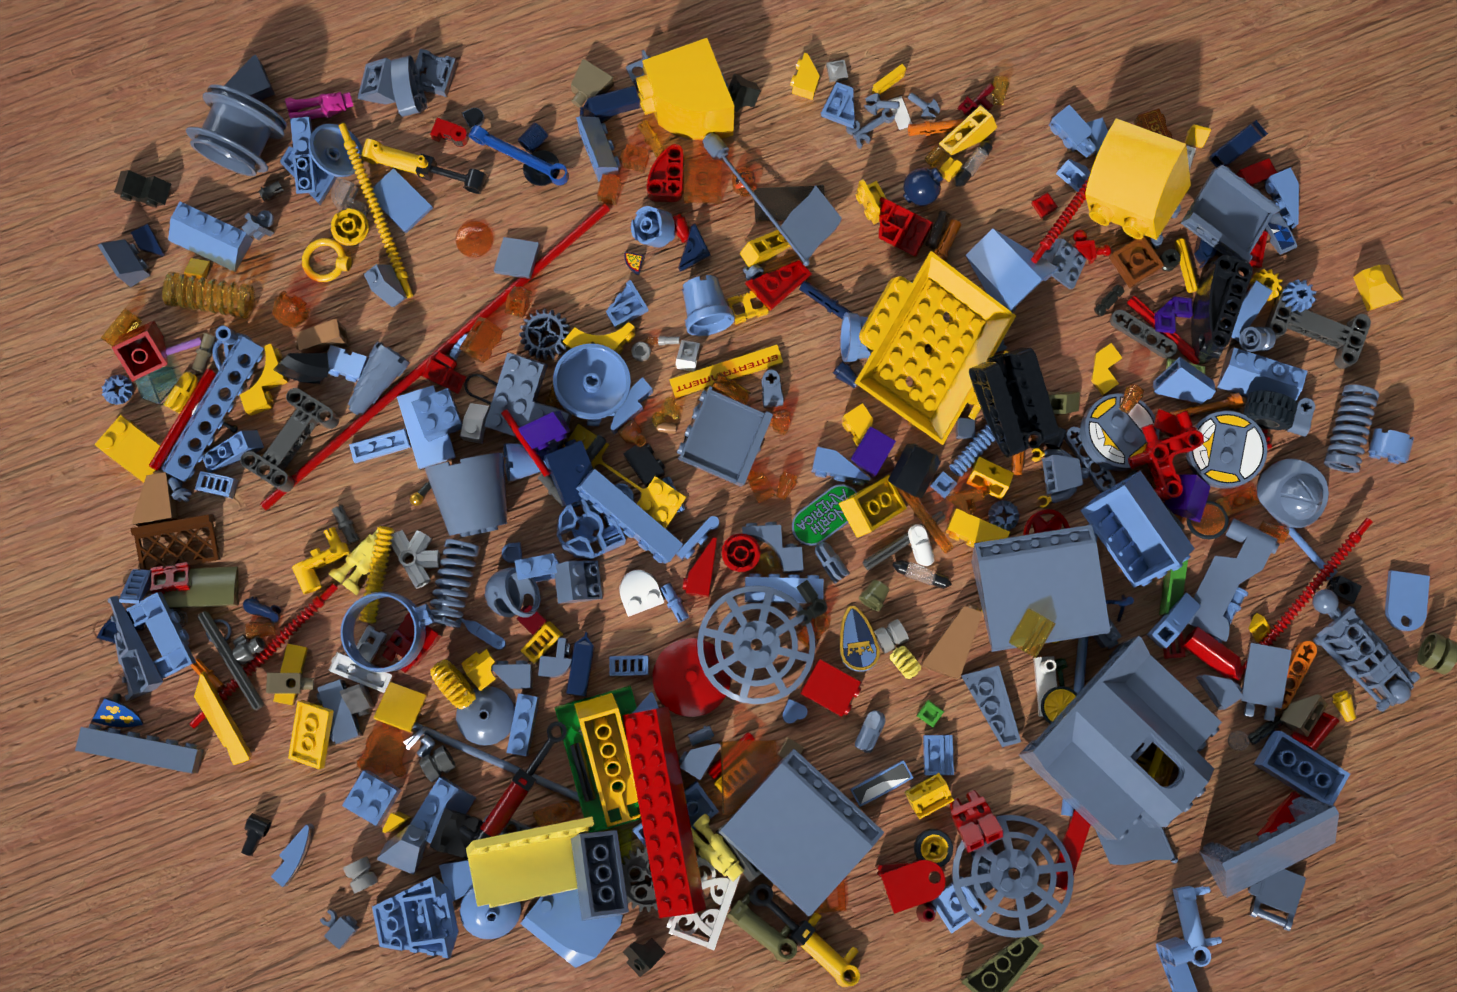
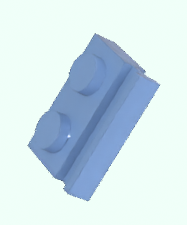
M923 735L924 775H936L938 773L940 775H954L953 735Z

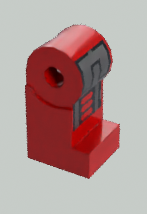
M438 117L436 118L430 133L432 140L440 142L441 138L453 142L458 147H463L468 143V135L465 128Z

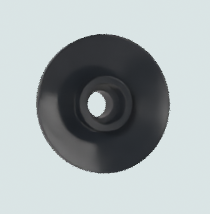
M546 150L536 151L531 154L551 165L559 163L558 158ZM526 164L523 165L524 176L531 184L546 186L552 183L548 175L540 173V171ZM560 170L554 172V179L558 177Z

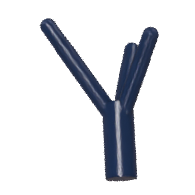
M1122 594L1121 600H1106V604H1118L1120 606L1118 622L1121 621L1125 606L1134 603L1132 597L1126 598Z

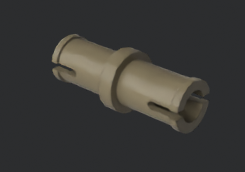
M207 333L203 334L200 347L196 349L197 355L191 368L201 373L204 372L208 357H211L210 351L216 339L215 336Z

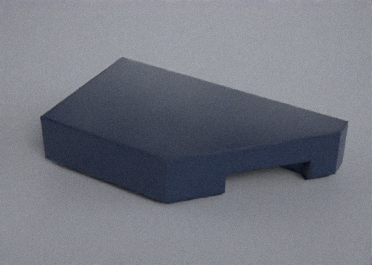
M146 224L131 232L141 251L151 252L159 256L165 255L150 225Z

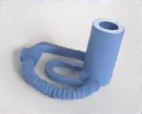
M220 326L216 330L218 340H216L217 342H215L212 348L213 359L218 370L222 365L217 352L218 347L222 343L224 344L225 357H227L230 352L228 346L235 344L239 335L252 342L253 340L247 335L245 336V334L237 333L226 326ZM244 354L240 356L239 362L243 360ZM233 371L230 373L234 376H238L237 371Z

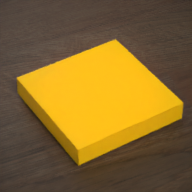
M389 682L373 718L411 733L427 695Z

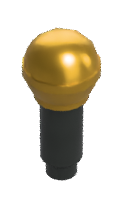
M429 481L418 492L411 495L410 503L412 505L419 506L422 504L424 496L431 489Z

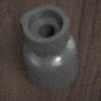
M244 634L233 640L235 645L232 651L233 656L241 665H245L256 657V652L260 653L266 649V644L260 636L254 637L250 642Z

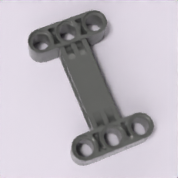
M1284 289L1279 292V296L1275 298L1265 327L1271 329L1272 326L1277 328L1278 333H1275L1276 339L1285 334L1287 329H1290L1337 348L1334 362L1341 369L1348 368L1357 362L1371 325V320L1367 315L1359 314L1348 321L1347 325H1343L1306 309L1303 312L1298 310L1291 312V306L1285 307L1287 301L1282 300V297L1285 296L1282 293ZM1278 310L1283 311L1284 316H1281ZM1356 321L1361 324V328L1357 326ZM1350 338L1355 341V345L1350 342ZM1344 355L1348 357L1349 362L1344 359Z
M292 388L287 392L286 399L296 410L265 454L261 457L255 452L247 451L241 456L240 460L246 469L282 492H289L293 489L294 479L285 473L284 470L316 425L319 423L327 429H333L339 424V417L336 413L298 388ZM301 396L300 400L295 402L296 398ZM316 406L315 409L310 412L311 407ZM331 415L330 419L325 421V418ZM255 459V462L250 465V462ZM270 468V472L265 475L266 470ZM285 478V482L280 485V481Z

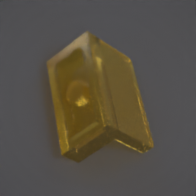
M1028 609L1009 643L1036 658L1053 630L1055 623Z

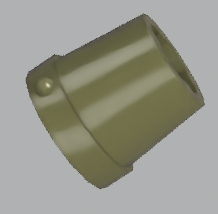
M873 580L858 598L872 610L880 611L889 588L882 582Z

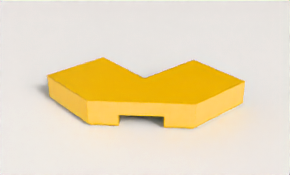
M1112 343L1094 356L1091 381L1102 396L1119 384L1108 370V368L1122 359V356Z

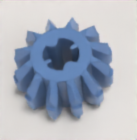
M1297 279L1293 283L1290 282L1286 285V288L1282 291L1285 295L1282 297V300L1287 301L1285 307L1291 306V312L1296 310L1303 312L1305 309L1308 310L1312 307L1316 300L1313 296L1317 291H1311L1313 285L1307 286V280L1300 282Z

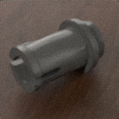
M277 180L264 188L260 187L261 190L258 192L263 201H269V198L284 190Z

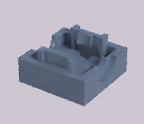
M420 49L415 65L423 91L447 97L458 64L456 58L449 56L444 58L438 57L428 50ZM424 67L427 68L426 74L421 73L420 76V72L424 71Z

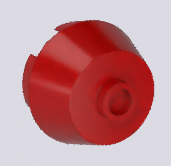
M743 533L730 536L722 547V559L725 565L736 572H746L754 568L760 559V547L757 541L752 536Z

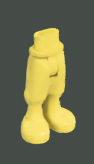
M378 530L373 535L369 534L352 552L347 554L344 565L338 569H331L328 573L356 596L360 592L358 586L362 574L369 573L368 570L371 568V557L374 555L372 551L375 550L373 545H376L374 540L377 539L376 533H378ZM357 565L355 571L345 580L347 573L352 567Z
M705 813L693 826L707 838L710 844L705 843L691 827L694 845L699 849L702 859L707 860L715 869L724 874L723 876H728L734 882L744 872V869L739 865L740 861L724 842L723 837L712 832L709 826L710 818Z

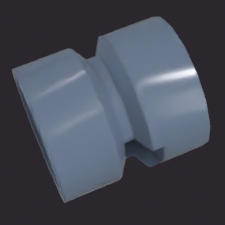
M1247 327L1241 332L1239 337L1241 347L1250 352L1268 351L1274 346L1276 341L1275 333L1269 327Z

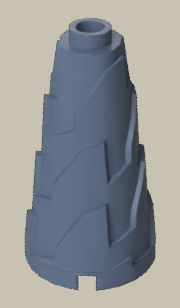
M379 341L376 342L371 350L367 364L348 402L350 406L348 409L356 415H359V413L363 414L372 403L374 404L383 391L410 364L403 356L389 347H384V344Z

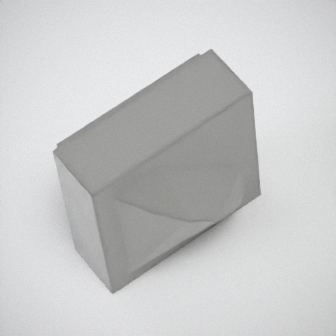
M845 60L826 63L829 82L848 79Z

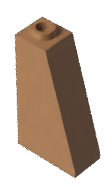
M970 604L967 607H961L921 662V667L956 680L960 679L983 612L978 611V607Z

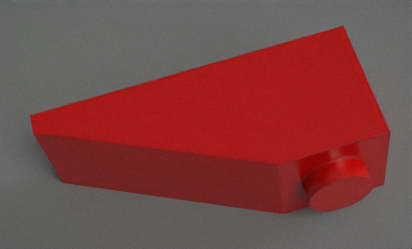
M712 538L688 573V578H684L682 589L686 590V595L709 598L717 538Z

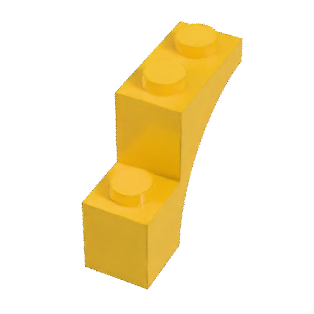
M628 322L618 331L607 335H591L574 327L563 340V344L568 350L582 344H600L609 347L620 355L623 351V345L626 342H631L634 338L635 327Z
M272 344L264 346L266 361L261 377L253 387L239 394L245 412L250 416L273 408L271 404L273 398L270 391L267 390L288 383L286 376L273 370L283 357L280 349Z

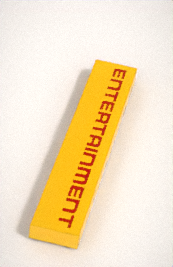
M774 345L669 379L675 398L709 388V386L712 387L783 364L778 345Z

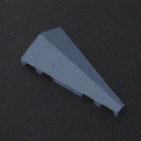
M113 596L108 599V603L111 604L114 616H111V622H116L117 633L114 634L119 664H121L125 677H122V683H126L128 689L125 699L130 701L156 690L163 683V680L122 603L119 602V597Z

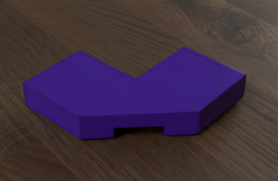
M1174 296L1154 314L1155 331L1174 333L1176 331L1175 317L1191 318L1193 316L1192 298Z

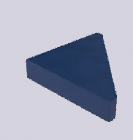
M696 224L691 226L678 267L680 272L711 255Z

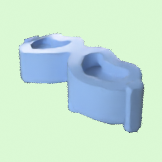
M469 333L465 334L454 345L450 356L457 360L461 350L463 349L467 352L468 349L465 346L475 338Z

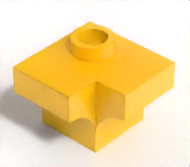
M487 649L480 654L476 651L461 663L466 675L480 691L496 679L491 670V666L495 661Z

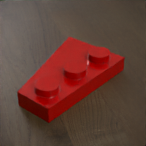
M798 260L771 273L761 275V277L746 281L745 285L769 311H772L807 280L812 273Z

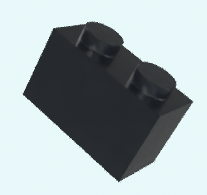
M640 441L623 453V455L644 486L648 487L655 476L661 478L665 475L663 470L665 466L660 459L656 460L654 458L652 447L648 443L645 445L643 441Z

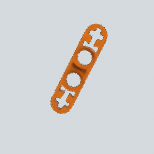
M1311 641L1299 643L1290 658L1287 678L1292 679L1294 685L1291 689L1285 687V692L1289 693V695L1284 694L1282 709L1290 705L1316 656L1317 647ZM1309 646L1308 650L1311 652L1304 655L1305 650L1303 647ZM1296 661L1302 664L1303 668L1300 672H1296L1293 668V664Z

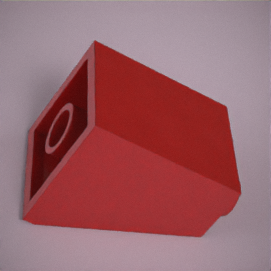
M154 320L119 336L111 347L132 381L168 365L164 336Z

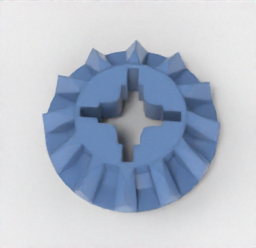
M121 374L112 375L109 379H105L104 385L101 386L103 389L102 395L111 404H123L133 394L131 380ZM115 383L121 387L118 394L112 391L115 389Z
M1001 500L991 506L988 518L991 524L1008 531L1017 525L1020 514L1017 506L1012 504L1011 501ZM1003 508L1005 513L1011 514L1006 518V521L1003 520V517H996V515L1002 513Z

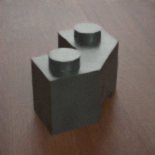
M130 170L120 172L114 193L119 194L123 200L142 202L157 208V206L165 205L172 184L155 176L146 178Z

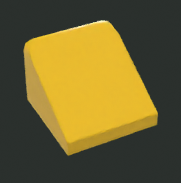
M1193 124L1187 131L1185 144L1202 148L1211 129Z
M191 258L184 274L187 277L206 280L210 261Z

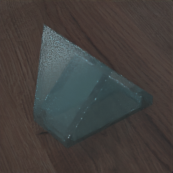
M165 367L137 379L135 382L142 399L160 404L171 392L174 385H176L177 378L172 367Z

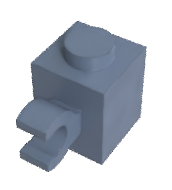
M1110 618V632L1093 636L1100 648L1108 647L1110 649L1119 643L1117 640L1122 637Z
M329 909L327 912L331 915V920L327 921L324 917L320 919L323 925L330 928L324 937L335 947L341 949L358 931L359 927L356 925L357 921L350 915H343L337 920L336 912Z

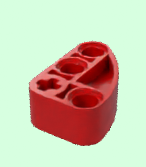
M672 144L667 147L651 167L647 179V195L651 201L678 202L682 198L684 158L683 149L678 144ZM678 153L679 157L673 158L670 155ZM678 171L679 174L672 176L670 172ZM653 188L660 189L658 193L651 192Z

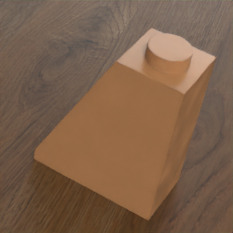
M338 319L296 332L297 339L294 340L296 350H299L301 353L325 352L329 350L330 345L339 348L349 347L346 328Z
M163 470L154 471L152 475H146L132 520L133 525L145 526L178 520L176 500L172 497L173 490L168 482L173 477L172 475Z

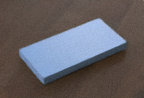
M434 385L397 396L419 469L456 458L449 434L430 442L424 438L411 403L436 393Z

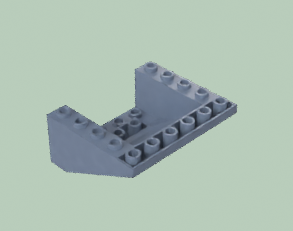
M1092 525L974 543L971 563L992 652L1110 632L1097 542Z
M793 749L777 764L719 833L805 914L811 916L884 834V831L802 755Z
M1303 796L1298 797L1292 801V805L1288 806L1296 820L1291 824L1286 822L1279 825L1277 831L1273 833L1266 832L1258 837L1259 840L1254 843L1249 841L1242 844L1240 850L1236 852L1219 843L1214 844V842L1204 845L1203 850L1199 852L1222 895L1228 898L1336 842L1339 812L1336 807L1306 797L1303 798Z

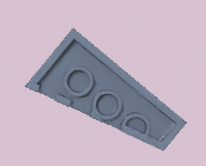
M995 666L962 675L961 677L1001 746L1005 747L1020 743L1021 739L1000 667Z

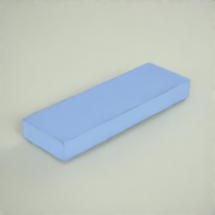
M405 428L349 444L355 464L411 448Z

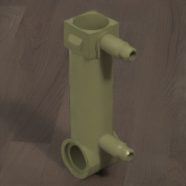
M749 890L742 900H739L726 917L772 952L778 961H789L797 953L796 943L791 939H787L792 929L785 925L779 933L750 910L747 906L750 902L749 893L751 890ZM782 945L788 947L789 955L782 953Z

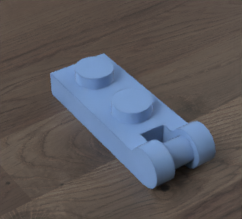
M716 516L709 517L676 553L677 557L682 561L685 558L689 559L695 553L694 548L698 543L702 545L707 540L708 532L719 527V519Z

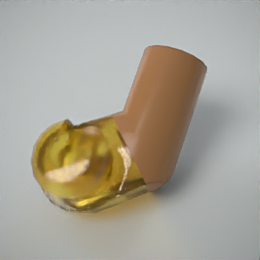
M661 412L653 414L652 423L657 431L676 434V424L666 423Z

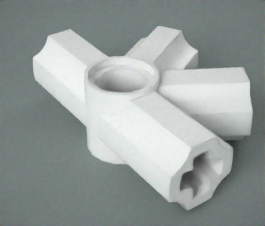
M403 530L393 533L391 546L414 587L418 589L427 585L431 579L424 568H439L440 564L438 550L425 551L432 538L417 530L409 542ZM413 555V562L406 564V557Z

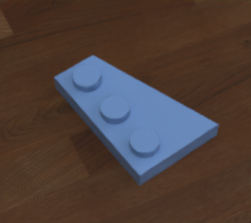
M289 146L280 163L295 178L292 158L294 151ZM317 166L316 192L309 194L321 205L337 177L324 172Z

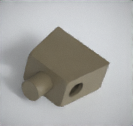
M583 59L571 83L572 92L576 94L572 99V103L580 108L588 98L607 93L614 85L613 77Z
M267 673L266 693L302 694V690L314 689V678H303L302 673ZM290 680L296 681L294 687H289Z

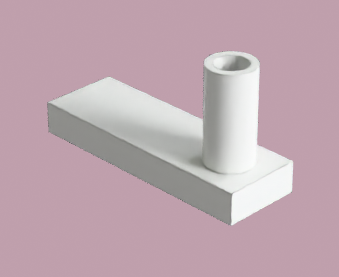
M339 652L332 658V664L329 668L330 672L383 693L392 677V674L388 672L366 670L353 662L350 657Z
M1054 656L1033 658L1039 717L1043 716L1041 701L1044 694L1051 688L1057 687Z

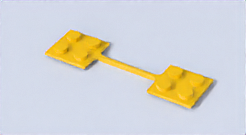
M578 424L567 442L573 439L576 442L582 440L585 450H587L597 436ZM606 443L591 462L593 469L597 464H602L641 492V498L637 505L666 529L687 497L656 476L647 488L639 487L603 462L602 455L609 446Z

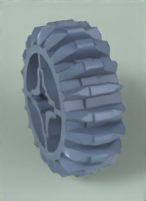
M543 309V314L536 310V316L530 313V320H523L526 325L520 326L521 330H523V332L519 333V336L523 338L520 342L525 345L523 347L525 351L530 350V356L536 353L537 359L541 355H543L544 360H547V355L554 359V353H557L559 356L561 355L560 348L563 350L567 349L563 344V340L570 333L567 331L570 329V326L565 324L567 322L565 318L560 319V313L554 316V310H551L549 314H547L546 309ZM540 322H544V324L540 327L535 326ZM552 322L560 328V336L556 335V332L551 331ZM548 331L549 335L542 337V333ZM531 333L539 338L538 346L530 341ZM549 342H556L554 345L546 347Z

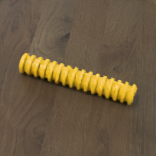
M377 527V539L374 540L376 545H373L375 550L372 551L374 555L371 557V568L368 570L370 574L367 575L369 580L366 581L368 585L365 587L366 592H364V596L383 591L381 587L384 586L382 581L385 580L383 576L386 575V563L389 561L387 557L390 556L388 551H391L389 546L392 545V533L395 531L393 528ZM379 599L372 601L360 612L361 616H359L360 621L366 623L376 622L375 617L378 615L376 611L379 610V607H377L380 604Z

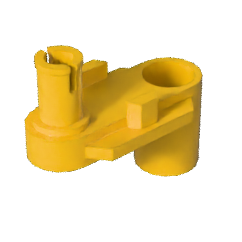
M335 527L329 528L330 531L325 530L323 532L330 545L329 549L320 551V548H316L310 551L312 557L292 567L303 594L312 593L322 587L315 572L316 569L350 553L347 544L341 542Z

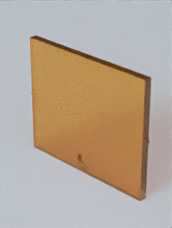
M748 739L747 741H721L723 814H735L777 766L776 740L751 741Z

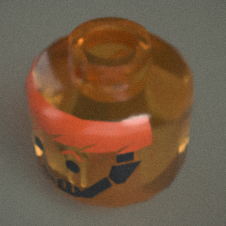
M747 167L736 169L754 192L757 189L755 173ZM733 174L731 178L733 191L736 194H740L741 197L751 196L736 175Z

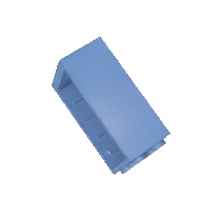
M1141 471L1100 493L1080 510L1134 588L1142 585V587L1146 586L1155 577L1157 579L1162 578L1170 569L1172 571L1179 569L1183 566L1182 563L1191 557L1189 554L1195 549Z

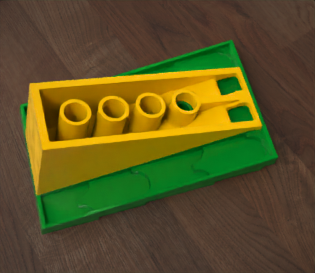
M631 686L554 707L558 722L565 724L568 729V735L563 742L584 818L593 817L594 825L589 828L588 833L599 832L640 820V809L622 715L632 714L637 708ZM578 742L582 745L596 796L594 800L588 802L584 800L570 748L572 744Z

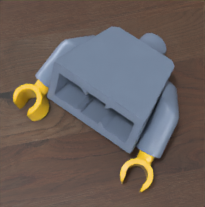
M1039 448L1032 450V453H1039L1040 455L1039 457H1032V461L1038 462L1042 457H1045L1042 459L1046 490L1047 495L1051 494L1050 497L1040 496L1038 498L1046 499V504L1040 507H1046L1050 502L1057 503L1069 499L1076 493L1077 487L1083 485L1082 479L1088 478V469L1081 468L1080 460L1073 458L1062 449H1046L1042 452Z

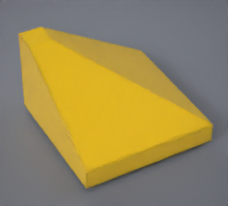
M1256 613L1248 629L1255 641L1259 643L1263 637L1267 636L1266 633L1271 632V627L1264 616Z

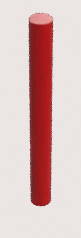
M507 409L501 412V415L543 476H548L551 472L536 450L532 449L518 430L520 427Z

